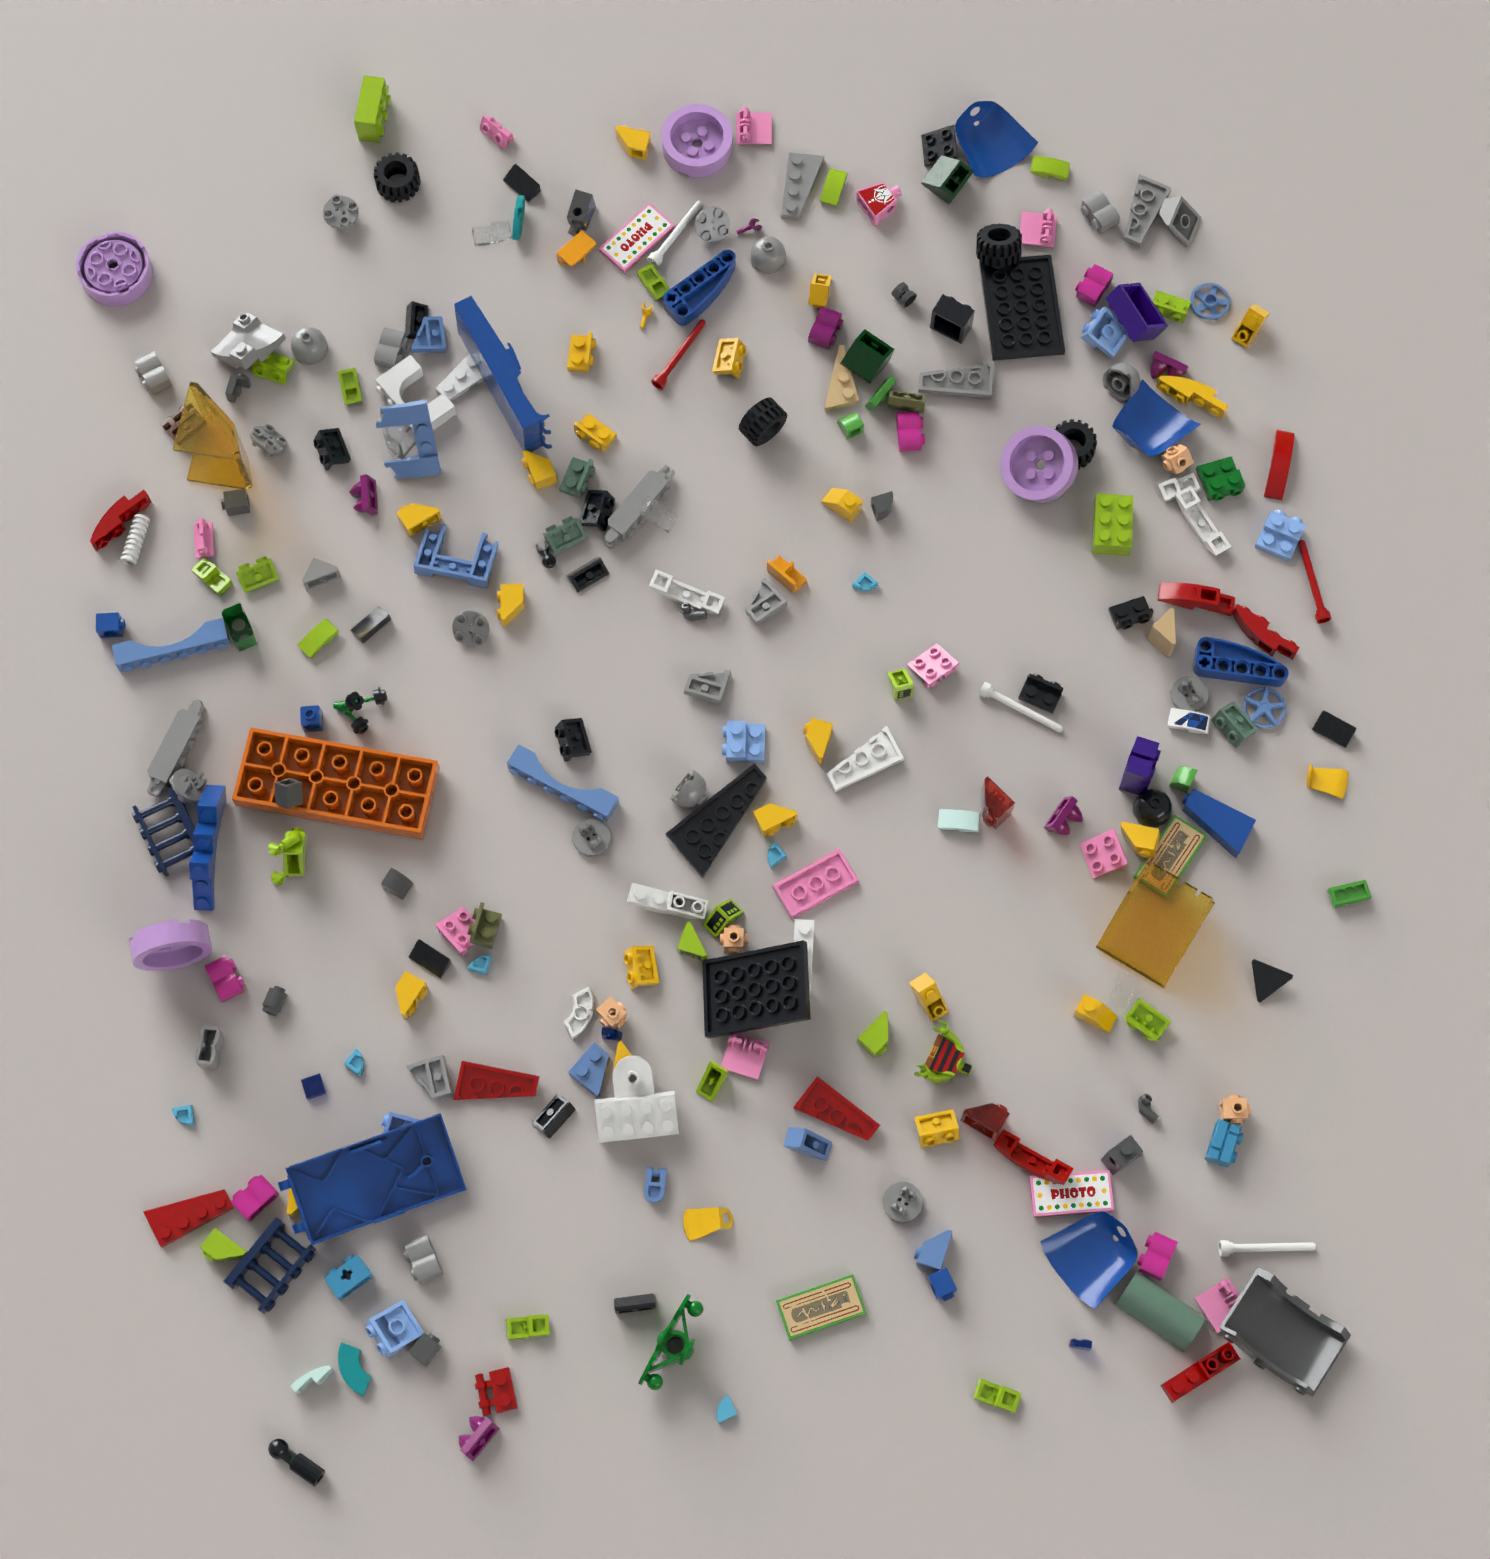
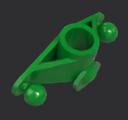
M686 1295L670 1324L666 1327L665 1331L660 1332L658 1335L655 1351L638 1384L642 1385L646 1381L651 1390L660 1389L663 1385L662 1377L659 1374L650 1375L649 1373L678 1362L682 1366L684 1361L690 1359L693 1355V1345L696 1340L692 1339L689 1343L684 1310L686 1308L691 1316L698 1317L703 1313L704 1309L701 1302L689 1301L691 1295ZM681 1316L684 1333L674 1330ZM673 1338L681 1339L684 1343L683 1350L678 1354L670 1353L667 1349V1343ZM663 1353L667 1360L655 1365L660 1354Z

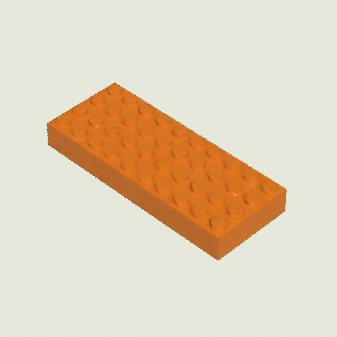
M250 727L232 800L238 807L423 840L440 766L437 760ZM292 778L302 782L303 804L287 809L276 804L274 783Z

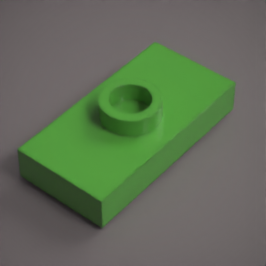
M890 376L883 381L865 404L869 411L889 396L888 391L896 382V379Z
M1366 880L1331 887L1327 890L1333 908L1372 898Z

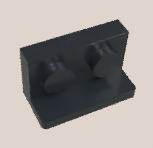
M333 428L318 431L313 443L314 447L318 450L320 463L323 464L324 469L329 470L335 464L349 463L351 458L340 429Z
M588 490L579 518L582 526L598 527L601 531H606L608 519L615 505V498L607 490Z
M1144 596L1111 606L1108 609L1116 630L1121 628L1128 629L1133 624L1139 622L1140 624L1150 621L1154 613L1152 608L1149 609Z
M1029 673L1018 699L1053 714L1064 688L1057 682H1049L1038 674Z
M582 718L561 720L556 725L554 733L555 737L558 738L559 751L563 756L564 762L569 761L572 757L589 756L592 753Z

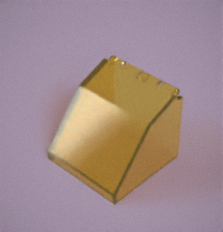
M190 382L173 446V451L193 454L187 481L238 489H250L252 487V478L248 457L235 424L198 383Z
M1147 862L1125 895L1096 948L1164 988L1215 902L1212 901V897L1202 891L1198 897L1195 896L1197 888L1185 881L1181 887L1178 886L1180 878L1168 871L1163 877L1161 876L1163 868L1153 862L1151 864Z

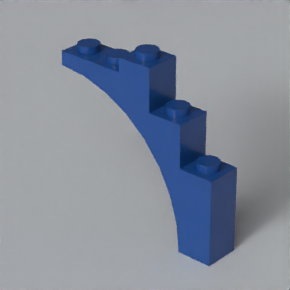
M206 785L197 804L198 824L193 832L194 852L189 861L194 910L213 911L215 908L214 877L216 849L221 819L227 803L226 786Z

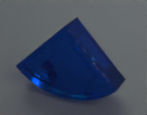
M602 1027L601 1035L603 1039L621 1041L623 1033L612 1028Z
M1073 1338L1069 1342V1347L1090 1351L1092 1341L1086 1339L1081 1341Z

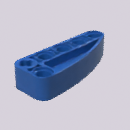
M732 250L722 251L664 294V309L678 325L686 326L691 323L720 295L735 270V253Z
M1203 637L1198 641L1195 648L1193 671L1200 677L1280 687L1285 683L1289 675L1287 667L1275 659L1238 643ZM1200 646H1206L1209 650L1205 651ZM1218 666H1224L1226 670L1222 671ZM1237 668L1243 669L1245 673H1239ZM1256 671H1261L1264 675L1259 676L1256 674ZM1275 673L1281 674L1283 678H1277Z

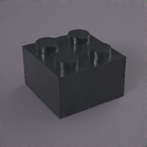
M942 294L932 310L930 328L962 344L972 328L975 310L967 304L956 301L952 296Z

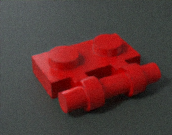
M509 1367L490 1371V1380L484 1381L483 1373L475 1375V1389L478 1390L480 1399L478 1404L479 1409H482L483 1416L491 1415L490 1407L495 1405L497 1413L518 1409ZM492 1387L494 1399L488 1400L486 1388Z

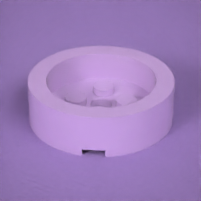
M702 104L687 105L674 111L663 125L661 135L663 155L669 166L676 172H682L689 175V177H706L720 171L728 163L733 149L732 128L728 119L719 110ZM696 141L700 142L702 145L700 147H694L693 143H695Z
M107 232L106 235L98 238L94 237L83 246L77 257L76 270L80 282L89 297L100 304L122 306L132 303L140 298L151 284L153 277L151 260L144 245L130 234ZM111 263H118V267L109 268Z
M1031 426L1017 432L1005 445L1000 462L1001 474L1008 488L1016 495L1031 502H1050L1061 497L1074 483L1078 472V457L1073 444L1058 431L1046 426ZM1041 460L1045 461V468L1038 470L1036 467L1037 463Z
M189 919L188 923H178V920H169L152 924L135 932L134 938H129L133 965L145 971H165L186 967L205 959L212 952L208 925L203 921Z

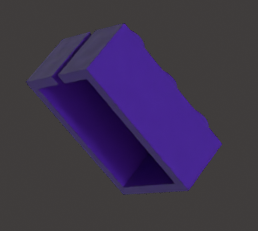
M1141 283L1120 284L1105 298L1109 308L1114 311L1119 323L1123 325L1128 337L1133 342L1154 340L1168 327Z
M1137 736L1119 786L1120 790L1139 795L1143 790L1148 789L1161 750H1158V742Z

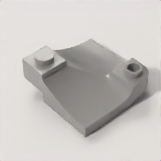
M243 313L233 322L232 331L210 352L213 357L235 368L240 366L247 370L256 360L262 363L286 340V337L283 333L263 324L256 316L250 313Z

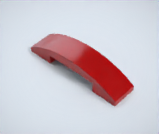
M1276 430L1264 497L1277 500L1283 499L1295 433Z
M1004 1129L1001 1131L993 1146L1002 1155L1020 1168L1039 1178L1061 1185L1066 1183L1074 1168L1058 1159H1055L1054 1162L1019 1143L1020 1138Z

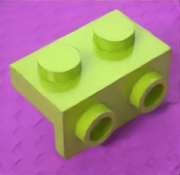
M272 352L262 363L256 360L252 364V374L285 385L287 383V374L295 366V359Z
M1140 997L1124 1017L1127 1021L1126 1024L1134 1030L1139 1029L1143 1032L1142 1036L1151 1042L1153 1040L1157 1042L1172 1021Z

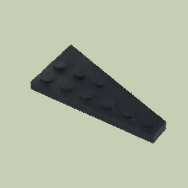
M755 763L665 833L666 837L702 878L767 780V777Z

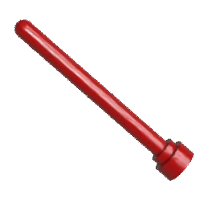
M701 319L662 373L656 374L653 377L651 383L654 387L663 390L667 384L668 375L706 325L705 320Z
M1300 540L1298 546L1317 607L1315 618L1319 624L1326 623L1332 619L1331 614L1324 607L1306 542Z

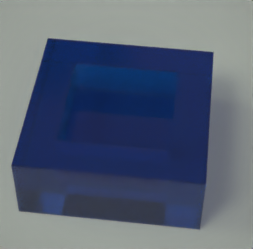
M320 1073L301 1080L307 1100L326 1094Z

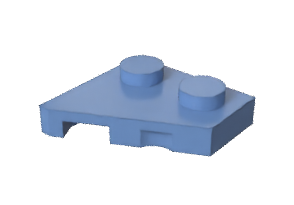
M442 316L423 318L420 329L412 344L411 353L446 352Z
M594 1042L568 1072L597 1098L600 1096L609 1054Z

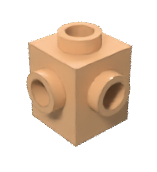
M1181 444L1169 447L1166 452L1160 455L1163 460L1162 465L1164 469L1174 474L1184 472L1188 466L1194 463L1188 447Z
M729 925L728 928L724 927V934H720V945H724L725 953H742L744 946H747L748 934H744V928H740L738 925Z
M611 996L596 1009L597 1015L601 1018L599 1021L606 1029L610 1027L614 1031L616 1028L620 1029L627 1022L626 1007L620 1001L616 1003Z
M1231 1095L1229 1098H1222L1219 1102L1221 1120L1241 1125L1251 1114L1247 1098H1241L1240 1095Z

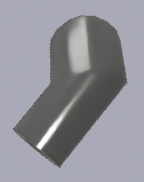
M688 602L681 605V613L689 621L707 619L706 610L696 611Z
M1143 1094L1138 1100L1139 1113L1154 1124L1159 1115L1151 1110V1096Z

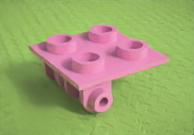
M743 107L740 113H736V145L772 144V113H750L748 107Z
M1046 209L1044 214L1022 211L1020 223L1022 244L1054 248L1057 215H1054L1052 209Z
M935 644L907 664V666L924 680L923 684L926 688H932L938 683V680L942 681V677L946 678L950 673L955 672L959 662L938 644Z
M1115 829L1080 843L1093 879L1115 869L1122 870L1128 864Z
M464 906L435 924L438 932L442 933L446 941H449V944L453 945L457 953L462 956L468 952L467 949L474 945L469 943L471 935H467L470 923L474 924L475 922L472 919L473 916Z
M740 1033L731 1034L721 1067L730 1072L758 1080L770 1043Z
M1228 1277L1194 1299L1216 1333H1219L1221 1331L1219 1326L1240 1294Z

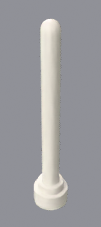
M696 201L657 251L650 253L647 257L649 264L653 263L655 268L659 267L664 253L702 207V201Z
M986 681L984 682L978 695L983 698L992 697L1060 733L1063 731L1061 725L998 693L991 687V684Z
M1219 1240L1218 1249L1220 1257H1229L1233 1252L1314 1251L1316 1244L1313 1242L1233 1244L1228 1240Z

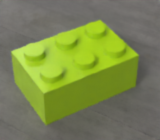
M363 76L354 118L358 140L380 143L381 136H384L385 127L383 124L388 118L387 106H390L391 95H388L389 86L386 85L385 78Z
M1096 493L1093 502L1092 554L1129 556L1132 548L1133 496Z

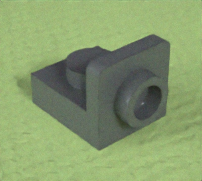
M243 374L230 375L225 392L229 402L235 403L237 396H240L241 387H251L247 376Z

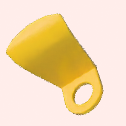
M1310 764L1307 787L1343 799L1348 785V771L1333 768H1313V764Z
M722 1207L686 1209L683 1215L685 1234L689 1241H693L719 1229H730L733 1226L732 1213L729 1209ZM724 1213H726L729 1217L728 1224L724 1222Z

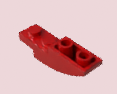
M142 490L130 500L124 495L107 510L97 524L90 539L96 551L106 547L112 539L121 536L126 530L123 523L130 521L136 513L145 510L152 503L145 490Z
M1166 582L1159 584L1157 601L1190 610L1197 607L1231 617L1234 612L1235 597L1220 593L1221 589L1210 586Z
M1238 604L1235 606L1232 615L1241 630L1256 646L1272 657L1277 651L1292 660L1294 659L1300 648L1295 642L1282 638L1276 631L1268 630L1270 622L1265 617L1252 613L1246 606Z
M1227 1342L1160 1386L1171 1403H1173L1241 1358L1231 1343Z

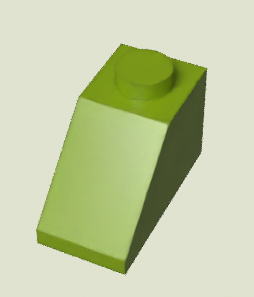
M885 1010L857 1038V1043L873 1058L877 1055L882 1056L888 1049V1013Z
M216 1228L213 1229L200 1246V1249L204 1251L202 1255L211 1262L214 1259L218 1262L242 1259L247 1251Z

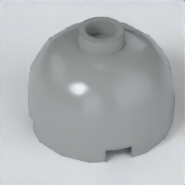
M766 236L760 238L751 248L750 260L752 266L756 267L763 274L778 272L786 261L784 245L774 237Z
M313 327L301 328L291 339V349L298 362L312 365L319 363L325 358L328 344L320 330Z
M1118 363L1111 366L1103 374V385L1105 389L1108 388L1112 392L1110 395L1113 398L1125 401L1131 398L1139 389L1140 376L1133 366L1127 363Z
M693 769L691 770L692 775L688 773L675 790L678 791L676 796L672 794L670 800L680 807L691 808L696 804L701 805L706 799V795H704L707 789L706 782Z

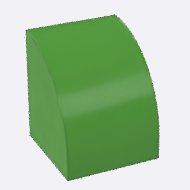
M855 412L837 420L847 440L863 433L864 423Z
M1186 766L1178 767L1169 786L1187 793L1198 770Z

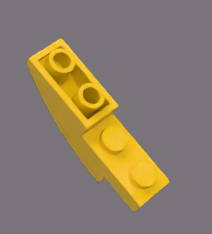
M1160 376L1158 378L1156 387L1162 393L1172 396L1178 403L1188 405L1191 400L1196 406L1203 407L1211 415L1221 419L1226 414L1229 405L1215 398L1217 390L1188 378L1177 376Z

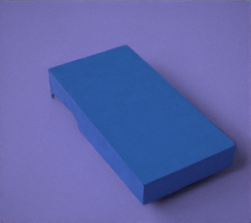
M472 296L455 303L458 334L522 450L532 452L542 446L547 449L552 448L551 444L545 443L546 438L543 433L551 434V430L544 428L545 423L543 422L550 415L538 414L523 393L518 381V376L521 374V366L511 344L507 343L508 349L504 347Z
M441 1113L290 1165L285 1168L288 1179L278 1182L280 1192L289 1188L292 1189L302 1222L292 1225L294 1234L306 1231L311 1245L371 1223L375 1224L408 1210L467 1190Z

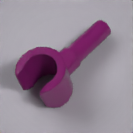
M751 219L749 225L736 231L739 235L751 229L761 230V225L755 226V223L760 220Z

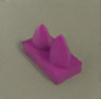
M1157 351L1152 356L1153 360L1150 368L1152 379L1160 376L1167 367H1169L1168 376L1183 377L1189 369L1188 365Z
M367 474L361 475L360 482L355 484L349 491L352 495L361 496V499L356 502L353 509L373 516L378 514L376 480Z
M1073 796L1064 797L1043 828L1048 832H1056L1061 835L1070 834V828L1065 819L1068 818L1076 822L1083 821L1082 813L1076 805L1078 800Z
M469 1417L470 1426L474 1433L472 1435L464 1434L459 1436L460 1451L472 1461L476 1459L500 1429L487 1417Z

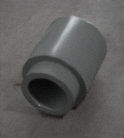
M279 986L269 988L262 1004L264 1006L262 1011L277 1016L278 1012H281L288 996L285 993V989Z

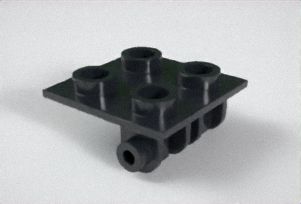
M954 124L921 135L924 166L935 164L941 155L957 159L958 152Z

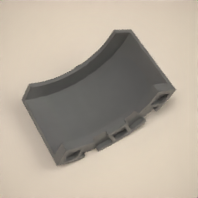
M1257 1267L1219 1326V1329L1224 1333L1223 1337L1227 1341L1234 1343L1255 1360L1253 1363L1261 1369L1266 1368L1294 1386L1293 1389L1299 1394L1305 1395L1306 1393L1313 1397L1351 1334L1345 1326L1322 1313L1320 1316H1317V1314L1309 1310L1310 1305L1295 1295L1290 1296L1287 1294L1286 1290L1288 1288L1274 1274Z

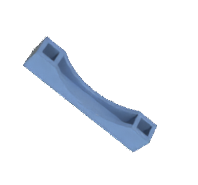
M220 618L204 622L190 637L172 645L160 647L146 646L130 640L113 644L112 649L118 670L120 672H131L135 668H147L159 662L168 663L172 659H184L196 653L205 654L209 650H221L231 645L224 619Z
M519 744L507 762L509 772L512 775L526 778L529 784L533 786L537 784L543 787L542 790L546 793L558 795L561 801L575 804L578 810L582 812L588 811L595 819L600 821L605 820L608 822L619 804L617 796L602 788L581 790L559 783L543 769L534 752Z

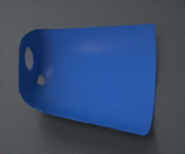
M993 101L974 102L962 113L955 124L956 136L976 177H991L1006 171L1026 158L1038 144V141L1003 107ZM975 107H979V112L976 115L971 116V110ZM979 121V125L975 126L974 123Z
M1142 379L1139 389L1128 399L1112 426L1132 448L1146 455L1156 456L1201 424L1188 418L1170 405Z
M1107 1212L1091 1214L1040 1241L1046 1257L1061 1279L1078 1298L1094 1309L1098 1307L1109 1292L1126 1275L1135 1263L1138 1254L1127 1228ZM1117 1226L1124 1230L1126 1237L1119 1233ZM1113 1235L1118 1238V1241L1113 1240Z

